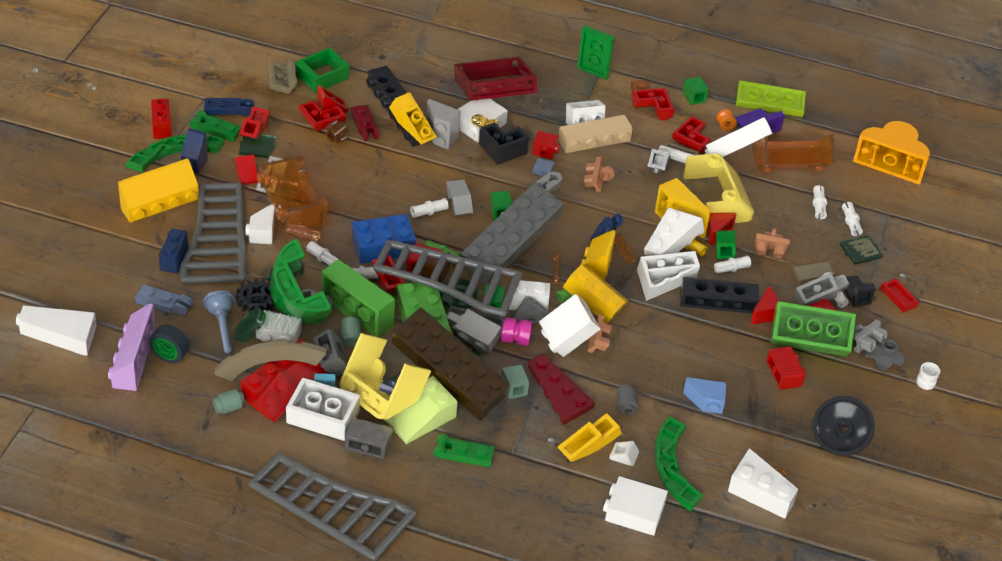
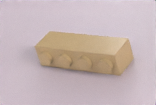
M625 115L560 126L558 141L565 153L629 142L631 141L633 128Z

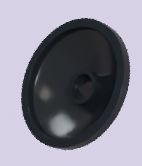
M839 396L827 400L818 408L813 419V433L816 441L825 451L836 456H851L861 452L869 445L875 432V422L870 409L862 401L849 396ZM843 427L848 428L846 433L841 432Z

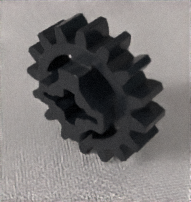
M257 278L254 279V282L247 280V284L241 283V288L236 289L237 306L242 307L243 312L249 310L250 315L253 312L259 315L261 311L273 310L275 303L271 295L270 282L265 283V279H262L261 282Z

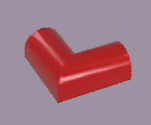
M666 88L632 91V104L634 108L654 107L657 117L664 121L674 115L675 109Z
M315 100L299 105L300 113L315 132L326 129V126L335 120L343 123L346 122L347 116L338 105L322 110Z
M693 116L672 133L673 140L692 150L698 151L702 155L706 153V145L711 143L709 137L701 134L706 127V123Z

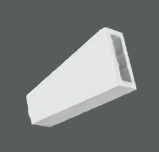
M763 117L706 145L707 149L705 152L706 154L716 153L725 157L773 133L766 118Z
M23 306L21 313H18L16 317V325H19L20 334L88 356L97 327L95 313Z

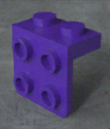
M757 109L735 117L737 125L743 128L765 117L772 133H776L782 129L785 114L778 111L768 115L764 110Z

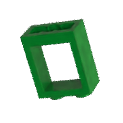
M330 47L295 62L296 76L314 93H317L319 85L327 89L349 79V64ZM328 64L334 69L321 76L314 72V70Z

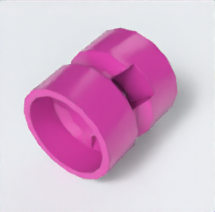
M505 317L501 342L512 344L516 341L518 345L529 346L532 321L521 320L517 322L514 318Z

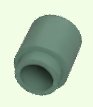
M349 316L341 321V339L344 345L349 347L355 346L361 334V322L359 319Z
M237 389L218 394L217 397L212 398L217 414H226L242 409V404L245 403L242 392H238Z

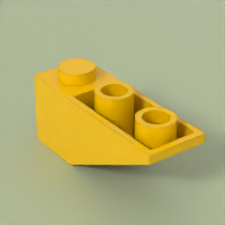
M410 92L395 98L389 108L403 128L421 145L437 138Z

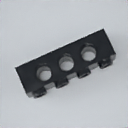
M689 277L682 278L680 307L753 314L759 302V284Z

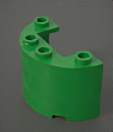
M296 238L283 247L275 261L270 282L272 299L283 315L301 318L302 324H320L327 321L331 306L323 291L304 298L292 274L301 270L298 261L305 258V254Z

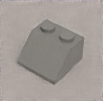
M428 99L426 120L437 136L432 142L449 150L459 138L460 110Z

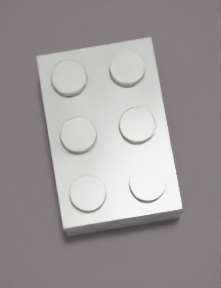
M302 378L286 406V421L288 424L345 441V435L352 418H357L360 412V395Z

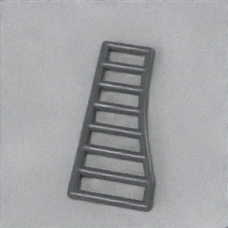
M240 182L199 184L196 226L188 250L180 264V282L182 284L244 282L246 280L243 185ZM235 190L236 195L206 196V191ZM236 202V208L205 209L206 203ZM236 215L237 220L204 222V217ZM237 228V234L201 235L202 229ZM237 241V247L196 248L198 243ZM238 255L237 261L190 262L193 256ZM238 268V274L188 276V270Z
M390 239L385 242L373 266L376 272L432 287L484 313L500 317L506 316L522 278L521 271ZM391 248L402 250L394 268L383 265ZM410 252L420 255L412 273L401 270ZM428 257L439 259L430 279L420 276ZM446 261L457 264L448 286L437 282ZM464 267L476 268L465 294L456 290L455 287ZM483 270L493 272L494 275L481 303L472 298ZM501 276L513 277L501 308L489 306Z
M277 453L249 481L250 488L372 561H376L417 515L414 509L396 499L375 495L335 482L295 462L282 453ZM279 463L289 467L270 488L260 483ZM297 472L307 477L287 498L277 494ZM314 482L325 486L304 509L294 504ZM333 490L344 494L321 519L311 514ZM353 497L365 500L339 529L329 525V522ZM374 503L386 506L356 540L346 535ZM395 509L405 514L374 551L363 545Z

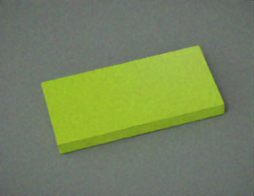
M739 80L735 106L762 109L775 113L781 111L787 115L803 117L806 91Z

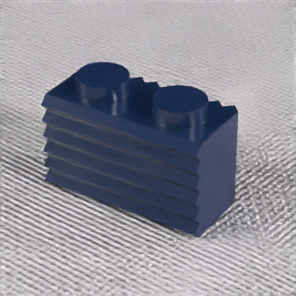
M169 229L158 255L161 271L179 272L180 264L188 249L186 230Z

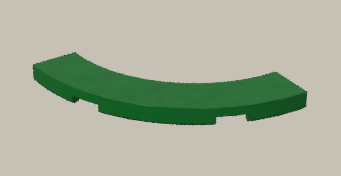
M186 135L168 137L149 144L150 147L139 150L126 162V168L144 172L155 161L165 156L182 152ZM206 135L207 152L217 154L224 145L225 138Z
M669 416L661 426L656 439L655 465L667 491L676 501L691 512L702 500L703 494L696 490L679 471L676 445L686 430V425Z

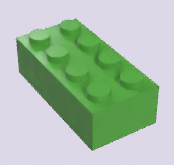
M339 259L322 270V291L332 299L333 307L347 317L353 316L359 319L361 327L376 337L382 336L394 327L395 299L390 294L381 290L376 284L371 283L362 274L357 273Z
M416 282L397 284L396 302L402 322L407 320L421 307L452 334L437 289Z
M778 301L775 307L770 344L848 357L852 348L856 314Z

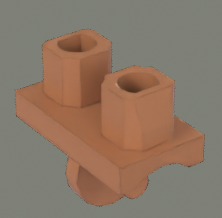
M596 157L595 163H587L586 171L588 175L584 176L585 186L595 187L596 192L602 191L603 181L613 179L615 174L610 166H602V157Z
M774 227L772 232L764 231V234L757 233L754 242L756 254L766 255L767 249L774 250L773 257L782 259L785 252L787 253L790 240L782 238V234H777V228Z
M598 314L596 321L600 330L587 339V351L593 353L595 349L605 351L610 344V339H607V336L610 334L611 325L604 323V316Z

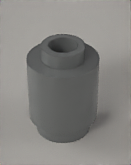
M625 384L620 386L616 393L618 410L622 414L631 415L638 410L637 392L632 385Z

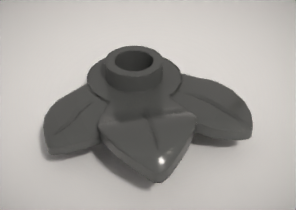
M886 339L880 345H876L872 352H865L866 357L875 359V365L879 370H888L893 364L903 366L905 361L904 355L899 352L898 344L891 339Z

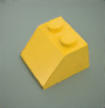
M615 230L592 239L590 247L586 246L584 257L586 259H582L581 263L586 264L603 280H606L612 259L616 235Z

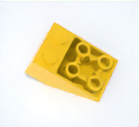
M678 178L659 185L655 213L662 219L668 208H672L703 219L704 233L697 236L705 238L711 212L709 208Z

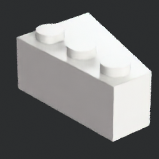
M668 208L644 248L645 256L680 253L679 251L686 245L689 246L697 235L704 233L703 219Z
M696 252L641 257L637 272L646 301L680 287L683 277L696 278L700 268Z
M750 448L733 473L728 492L784 519L794 505L798 488Z

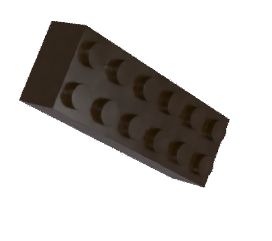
M420 307L393 331L391 343L418 367L429 369L431 371L429 377L434 376L479 421L507 396L510 384L423 308Z

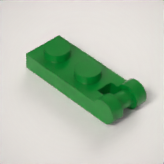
M202 110L198 111L195 115L196 118H192L189 122L193 129L225 138L232 142H235L239 137L241 129L240 125L209 116Z
M444 434L438 435L437 446H435L433 452L437 458L491 467L495 446L452 439Z

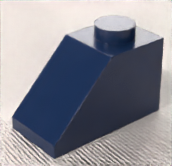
M189 128L181 152V160L188 158L193 172L197 174L208 161L206 133Z

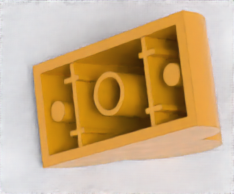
M892 121L887 123L883 129L871 127L862 131L853 162L920 185L930 151L925 144L917 140L918 131L912 125L902 121Z

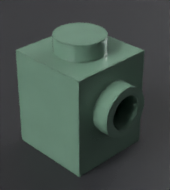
M522 364L502 368V378L510 384L507 394L508 399L527 396L529 380Z

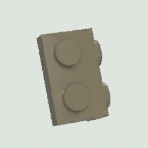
M290 60L287 66L270 62L268 66L270 89L290 94L292 89L296 88L298 82L294 60Z

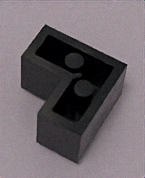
M495 122L480 127L479 145L497 165L528 153L529 137L520 127L505 133Z

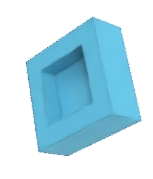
M315 374L314 381L335 387V374Z

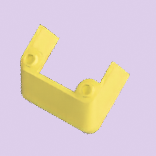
M716 153L687 156L683 174L684 180L718 177L724 190L721 197L722 201L706 203V206L711 211L710 213H735V223L751 221L754 214L753 207L737 172L729 163Z
M361 333L340 380V389L360 395V406L376 418L387 420L418 402L431 371L404 364L392 394L380 391L379 387L381 382H383L382 378L386 372L385 363L379 358L387 340Z

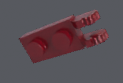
M368 104L351 107V115L364 142L369 139L368 133H372L375 140L379 139V131Z

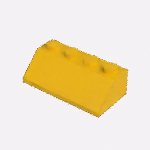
M188 158L118 181L121 210L130 223L198 200V184Z

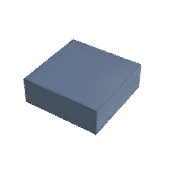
M538 158L533 167L532 174L544 177L553 171L555 162Z

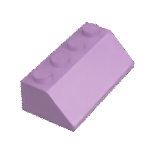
M148 304L131 314L128 323L124 324V336L119 339V351L115 352L113 358L114 366L110 367L108 379H111L112 388L137 391L150 350L149 339L155 332L153 304Z

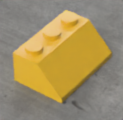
M581 264L570 275L563 286L572 296L577 294L582 298L590 311L596 316L598 314L604 316L603 322L606 324L628 303L624 296L586 264Z

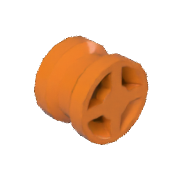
M729 109L721 110L716 115L717 122L723 131H730L737 125V121Z

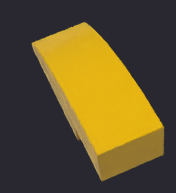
M606 413L595 423L591 424L588 422L560 444L558 449L570 462L579 460L603 448L622 434L620 426Z

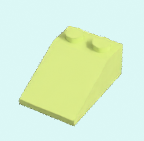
M432 376L428 378L416 404L385 420V422L393 428L405 444H408L456 418L457 400Z

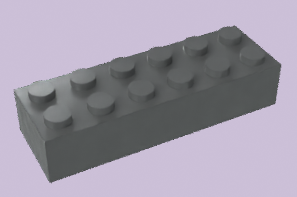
M535 181L461 252L460 257L508 268L562 215L564 203ZM464 267L472 275L474 274L476 268ZM483 270L479 280L485 285H490L494 273Z

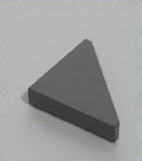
M526 296L511 318L516 319L517 322L521 320L532 321V324L539 323L540 320L550 313Z

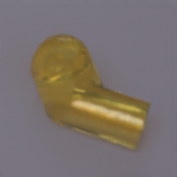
M481 114L473 115L471 118V122L479 128L494 122L498 125L497 119L488 120Z

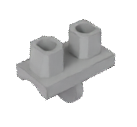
M876 319L868 326L858 324L854 327L853 339L856 340L857 344L854 351L860 353L862 350L872 352L876 347L875 340L882 343L887 339V331L881 328V321Z

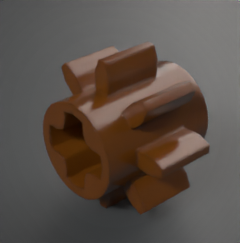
M335 120L326 126L329 129L326 131V136L330 141L339 143L347 138L346 133L348 129L343 122Z

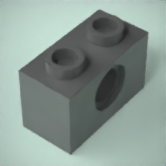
M329 328L314 337L313 340L315 345L326 348V355L320 361L321 367L329 374H335L336 378L344 373L349 360L343 340Z

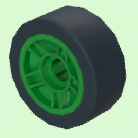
M167 324L159 326L149 339L150 349L159 359L172 364L181 361L190 348L186 335L178 328Z

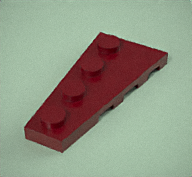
M544 353L528 362L530 372L538 385H541L546 398H549L552 408L560 416L563 426L594 408L595 402Z

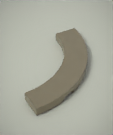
M271 341L255 344L241 349V352L234 356L230 355L214 369V375L233 381L239 374L255 365L277 360L300 361L316 366L326 355V348L306 342L298 344L288 343V341Z

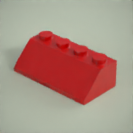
M300 339V340L297 341L296 343L301 344V342H304V341H303L302 339ZM293 360L270 361L241 381V392L247 403L270 420L253 403V400L276 372L281 371L294 384L295 388L298 387L302 378L314 381L315 374L329 373L321 367L320 362L315 366Z

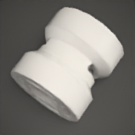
M925 362L921 365L916 383L919 387L930 390L937 383L940 368L932 362Z

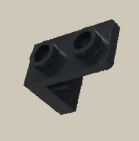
M857 275L846 277L849 286L844 290L853 307L871 305L876 290L874 284H862Z

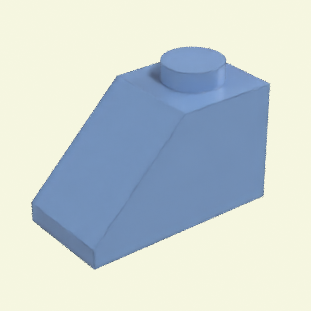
M686 377L683 394L701 411L722 414L725 404L726 383Z

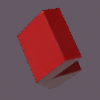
M252 107L249 119L244 118L239 135L257 139L266 129L270 111Z

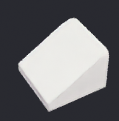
M634 441L616 442L609 458L629 466H634L639 450Z

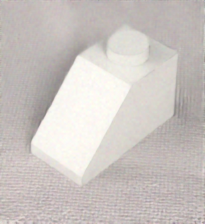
M275 204L267 206L250 217V224H246V235H249V243L272 244Z

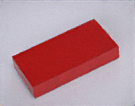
M896 278L881 284L880 289L903 313L919 306L920 302Z

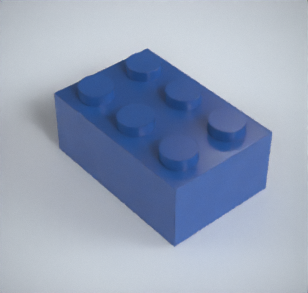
M407 214L352 222V241L360 264L370 263L372 260L377 259L385 242L389 239L410 245L416 243V237ZM391 248L388 255L392 259H397L402 250Z

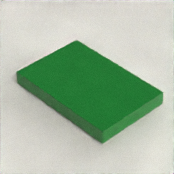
M584 25L581 32L577 68L607 80L610 76L615 37Z

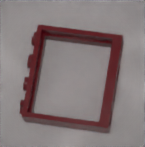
M521 57L454 64L455 81L470 101L537 93V76ZM517 75V76H515V77L497 78V79L480 80V81H472V82L470 81V80H476V79H485V78H493V77H502V76Z

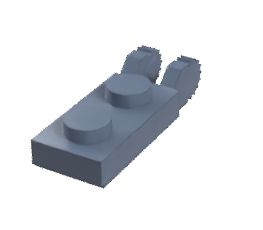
M144 284L135 296L137 304L144 306L153 304L154 309L185 315L188 311L187 307L193 304L192 299L186 295H178Z

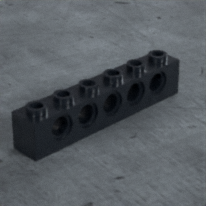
M387 65L368 70L367 86L372 89L375 97L380 100L382 107L387 110L390 119L394 120L398 130H401L405 140L409 141L412 147L420 145L398 123L389 108L395 98L407 92Z

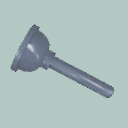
M219 290L207 294L203 299V306L218 319L224 352L229 354L232 352L226 317L227 313L232 309L234 295L229 291Z

